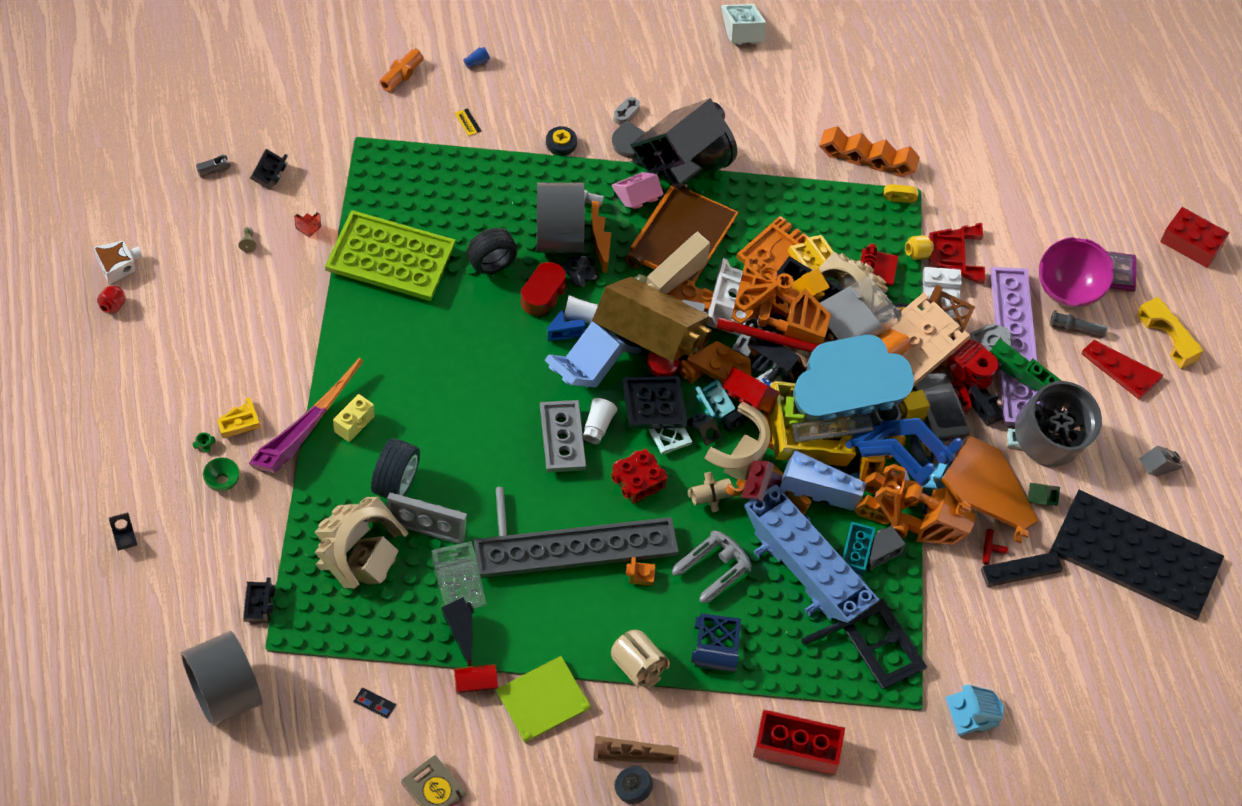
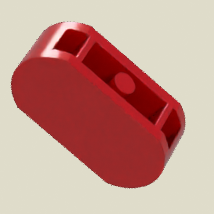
M553 262L540 264L521 290V306L526 313L533 316L547 314L550 308L553 309L555 307L557 298L565 293L567 285H565L566 274L560 265Z

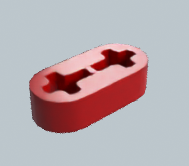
M960 381L951 382L953 389L956 388L954 391L962 406H966L965 408L962 407L964 415H967L972 404L966 386Z

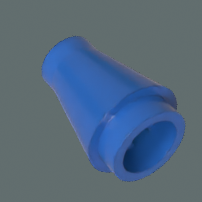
M479 47L468 57L464 58L463 61L465 66L470 68L487 63L490 60V56L485 47Z

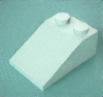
M754 4L721 5L727 36L731 43L740 45L746 42L751 44L765 42L766 21Z

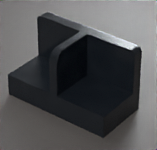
M976 385L969 388L968 395L971 400V406L986 426L1003 419V411L997 404L999 398L997 393L991 396L987 389L979 390Z

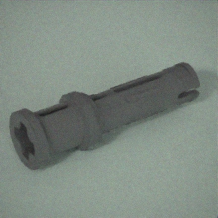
M1053 310L1049 326L1057 325L1064 327L1065 330L1072 328L1105 337V331L1107 332L1108 328L1106 325L1074 318L1072 314L1057 313V310Z

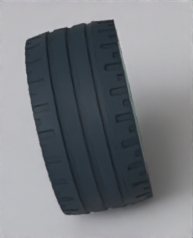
M391 438L384 446L377 460L371 480V491L386 499L389 493L406 496L418 468L420 448L405 441Z

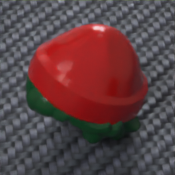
M652 351L646 358L647 371L655 377L674 376L680 368L679 358L672 362Z

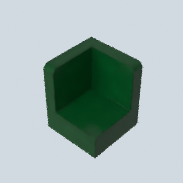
M1030 483L1027 500L1037 504L1058 506L1060 487L1042 483Z

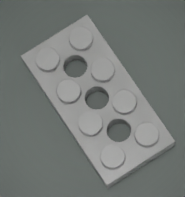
M579 400L540 402L546 473L586 470ZM564 417L566 421L558 422L556 421V418ZM565 433L568 437L560 439L557 435ZM561 450H567L569 451V454L563 456L559 452Z
M389 493L387 508L405 529L463 545L467 514L403 495Z

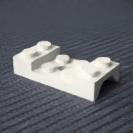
M723 258L718 269L716 285L707 313L710 317L706 325L716 328L719 317L734 321L731 316L736 298L731 297L729 292H733L737 296L743 273L741 270L732 268L725 258ZM738 311L736 316L738 318H745L746 313ZM733 332V333H732V334H735V335H738V336L741 335V334L736 333V332Z
M924 267L922 293L924 292L930 298L935 286L939 285L943 287L942 291L960 299L961 270ZM942 297L941 302L946 305L943 308L952 306L949 300ZM961 307L957 308L960 316H963L961 315ZM953 309L946 311L952 319L956 318Z

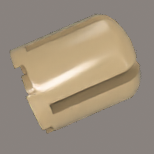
M630 630L625 633V636L621 635L612 646L611 656L613 661L638 689L641 686L647 689L661 680L659 675L663 672L664 668L669 669V660L642 631Z

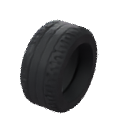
M491 228L476 235L470 241L466 252L471 265L478 273L492 274L508 267L514 261L518 249L513 237L507 230Z

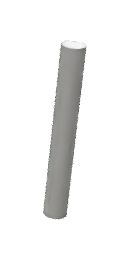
M497 487L496 501L499 536H507L504 488Z

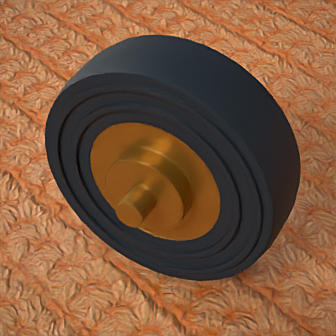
M912 434L910 437L911 453L921 466L933 463L934 453L916 434Z

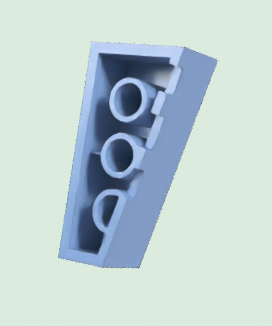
M795 450L785 467L779 488L784 493L786 490L794 492L795 496H810L814 501L820 502L825 500L830 505L853 511L863 496L866 483Z

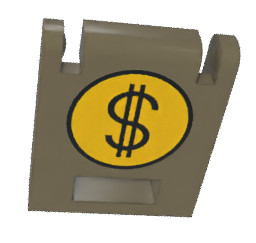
M436 755L432 756L401 780V784L419 806H451L460 801L456 792L462 798L467 795ZM429 767L432 773L417 783L414 778Z

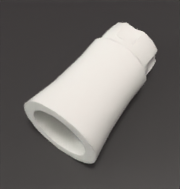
M569 295L564 319L565 321L584 319L585 323L591 324L598 304L589 303Z
M601 398L592 400L588 420L584 427L583 439L592 444L600 443L609 423L617 412V407L612 402Z

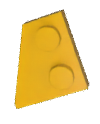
M251 397L246 398L245 403L239 408L235 406L229 413L217 419L222 439L260 429V423Z

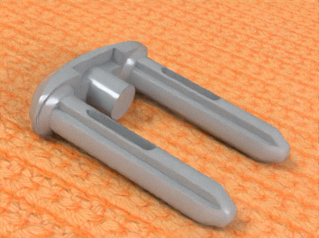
M711 531V536L674 565L672 570L674 576L684 574L717 546L721 549L724 548L719 553V557L724 563H727L732 558L737 561L734 567L702 592L699 600L703 604L712 601L745 572H751L752 565L744 550L733 539L720 531Z

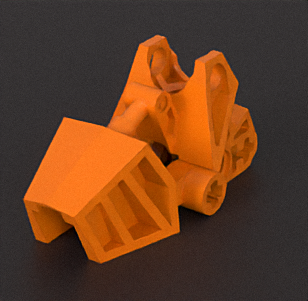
M749 256L746 259L731 316L737 323L743 324L758 316L757 324L761 327H765L768 324L784 331V336L820 345L824 342L831 314L806 289L801 293L792 289L794 280L791 275L783 273L777 277L776 270L761 258ZM750 264H757V266L750 267ZM765 273H770L773 276V279L766 280L763 277V275ZM738 311L745 312L746 317L738 318L736 313ZM770 313H771L772 315H774V316H781V315H782V316H784L785 318H787V320H786V321L781 320V319L777 320V319L771 318V317H769V316H770Z
M895 464L885 467L883 472L885 477L876 471L865 478L866 486L864 490L875 495V498L867 495L860 499L854 509L855 513L860 517L881 524L891 522V526H893L901 539L905 538L908 530L918 534L916 542L954 545L970 534L976 514L972 510L970 512L965 510L964 517L957 515L958 501L948 488L934 489L931 496L922 493V486L916 481H910L907 471ZM918 503L928 506L924 520L901 512L908 507L918 506Z

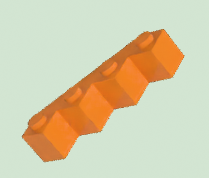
M838 126L824 130L819 143V147L828 157L834 159L841 157L847 159L846 162L859 166L861 163L870 165V169L881 172L888 170L895 172L894 175L899 177L916 173L920 156L911 146L895 150L886 139L871 143L862 132L848 137Z

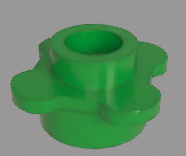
M201 432L196 436V441L192 444L193 448H199L204 453H208L211 451L210 447L216 442V438L206 432Z

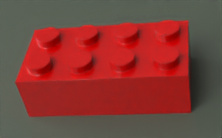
M763 709L753 757L835 776L839 767L845 727Z

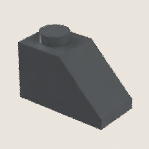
M893 526L887 529L882 528L876 532L867 567L869 570L903 553L905 543Z

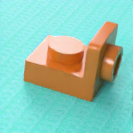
M685 360L680 362L679 373L682 378L687 379L691 384L705 375L691 367Z
M632 557L631 564H627L626 576H630L629 584L653 586L655 564L635 563L636 558Z

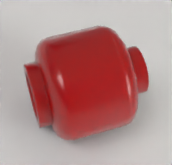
M118 286L105 287L97 298L99 308L105 313L112 314L118 312L126 301L124 291Z

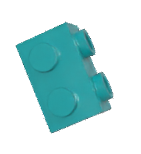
M719 379L703 389L699 386L696 387L699 393L696 397L702 405H706V414L714 417L718 423L737 410Z

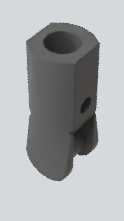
M223 154L214 159L196 164V169L201 177L217 171L227 170L231 167V164L227 161V156Z

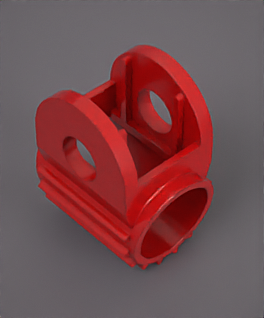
M968 340L947 361V366L957 379L962 380L969 387L976 385L979 390L986 389L992 384L993 374L998 367L996 357L984 345L973 340ZM973 374H974L975 376L982 377L983 379H981V380L975 379L974 376H973Z

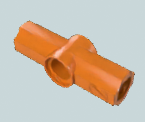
M412 49L401 60L396 59L392 63L390 70L379 80V84L385 91H392L402 80L407 81L411 77L413 70L424 60V56L418 49Z

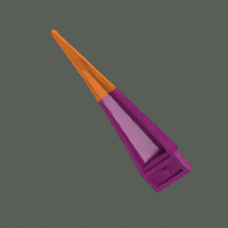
M359 358L312 408L286 430L262 446L249 464L255 469L276 473L283 464L287 463L363 363V360Z

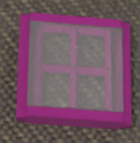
M1106 251L1111 258L1114 272L1113 281L1109 289L1135 292L1136 255Z

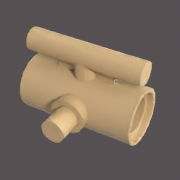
M712 472L704 473V484L691 487L688 490L689 498L691 497L694 505L708 503L711 507V512L719 511V500L732 497L725 489L728 483L731 484L729 478L715 481Z

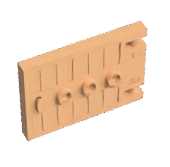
M924 292L885 325L902 334H906L911 340V348L901 356L911 365L914 377L913 387L970 339V335L966 331L961 333L959 331L960 325L934 301L931 304L928 302L929 298Z

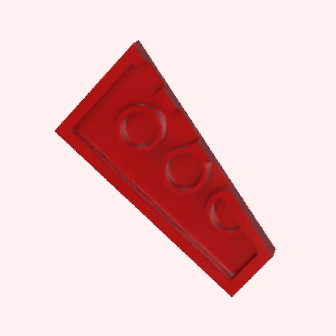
M1093 340L1086 346L1081 355L1138 400L1163 377V374L1096 340Z

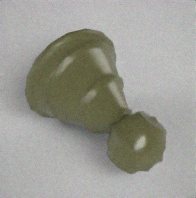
M246 227L244 229L245 236L239 241L238 246L244 252H252L256 249L257 243L252 238L253 229Z

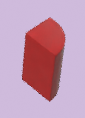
M495 664L453 668L456 693L498 688Z

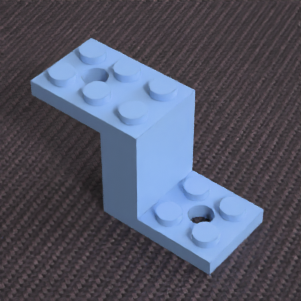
M592 321L566 357L549 354L545 361L550 365L549 368L553 372L563 376L562 380L566 384L596 388L623 352L639 354L643 348Z

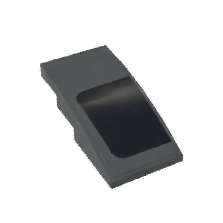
M945 372L928 374L912 388L914 392L923 390L930 404L924 423L939 439L970 436V430L961 404Z

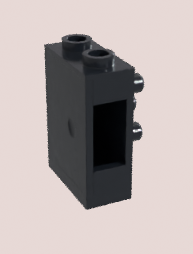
M754 337L749 338L747 346L755 361L751 369L755 372L758 371L760 374H764L767 370L772 369V372L767 377L770 382H773L780 375L788 383H796L800 375L806 372L801 357L783 345Z

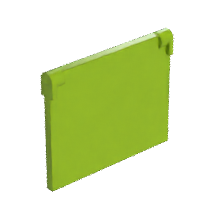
M561 656L495 689L524 743L591 709L589 702Z

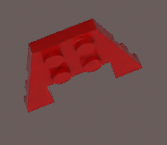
M976 223L975 226L971 227L965 225L955 230L950 228L929 232L928 238L934 244V250L929 257V266L961 270V277L980 284L985 283V266L966 265L965 239L982 240L983 223Z

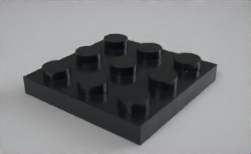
M680 376L623 377L622 385L629 429L686 428L687 418Z

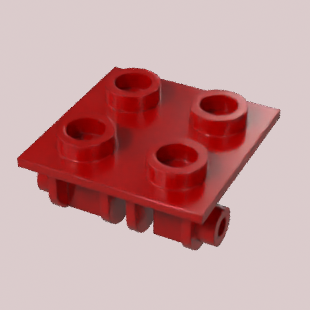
M870 244L867 249H862L860 261L864 264H869L874 269L872 273L884 279L886 285L893 286L898 256L877 252L878 249L875 244Z

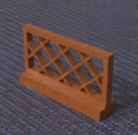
M936 285L928 302L931 304L934 301L945 312L953 309L956 318H953V320L959 322L961 327L959 331L963 333L975 306L942 291L943 287ZM942 297L949 300L952 306L943 308L941 304ZM964 307L969 312L967 315L960 316L957 308ZM948 358L939 367L946 369Z

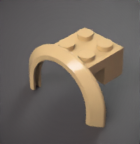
M742 402L738 406L737 411L755 422L760 431L758 441L744 435L731 455L710 447L704 459L716 466L725 468L724 473L737 480L741 478L745 481L747 480L752 462L763 461L765 458V452L770 442V427L761 412Z

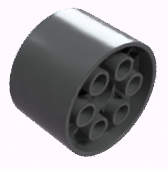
M537 182V253H584V183Z
M1055 381L1042 387L1021 408L1015 421V434L1020 447L1031 459L1047 466H1061L1074 460L1095 441L1102 427V415L1097 401L1086 389L1072 382ZM1040 401L1042 408L1036 402ZM1080 427V431L1074 430V428Z
M232 631L180 652L190 685L207 721L212 727L263 704L260 689L251 665L240 642Z

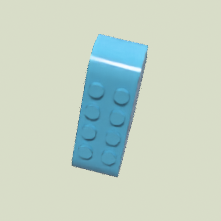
M861 335L826 342L813 350L808 360L807 371L798 378L793 390L794 403L797 412L804 414L805 419L810 421L823 420L824 423L834 421L838 416H842L843 419L850 418L858 412H861L862 415L870 414L877 408L885 411L892 409L894 405L901 403L908 396L914 385V377L910 363L899 354H888L885 343L874 335Z

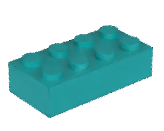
M851 522L842 559L855 573L864 576L875 528Z

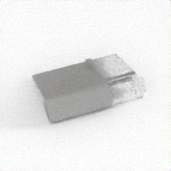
M870 276L863 278L820 303L831 314L828 329L834 335V341L861 335L877 336L901 322L902 313L900 309L891 303Z

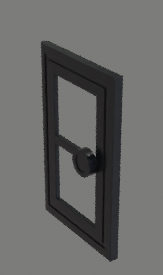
M882 598L857 617L861 621L879 612L891 630L886 634L885 640L868 647L854 624L843 629L881 689L884 690L927 669V665ZM898 641L911 663L886 675L871 651L887 643L895 644Z

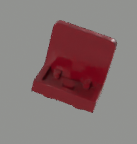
M769 461L752 462L741 498L748 502L763 501L766 490L775 484L779 487L781 476L773 471V463Z

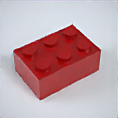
M1181 207L1165 229L1160 242L1208 268L1223 247L1230 232Z

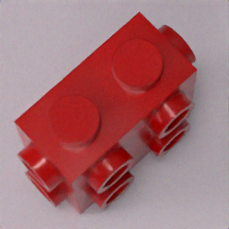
M647 449L635 451L630 457L616 461L611 474L613 482L620 486L625 499H629L632 504L666 488L668 478L665 470L658 466L655 456L650 454Z

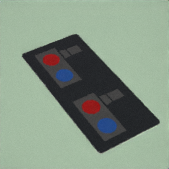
M363 687L353 701L386 719L396 705Z

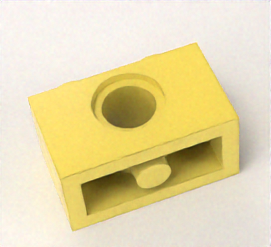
M358 394L333 419L334 432L350 442L375 417L374 404Z

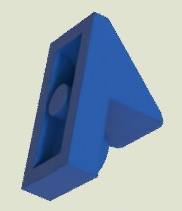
M561 311L547 328V341L581 337L585 332L584 319L565 322L563 311Z

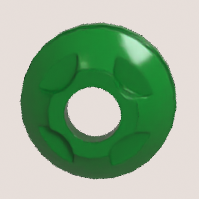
M215 458L209 461L203 469V479L206 485L214 491H227L233 488L239 480V468L229 458ZM220 476L228 478L227 482L223 484L218 483L216 480Z

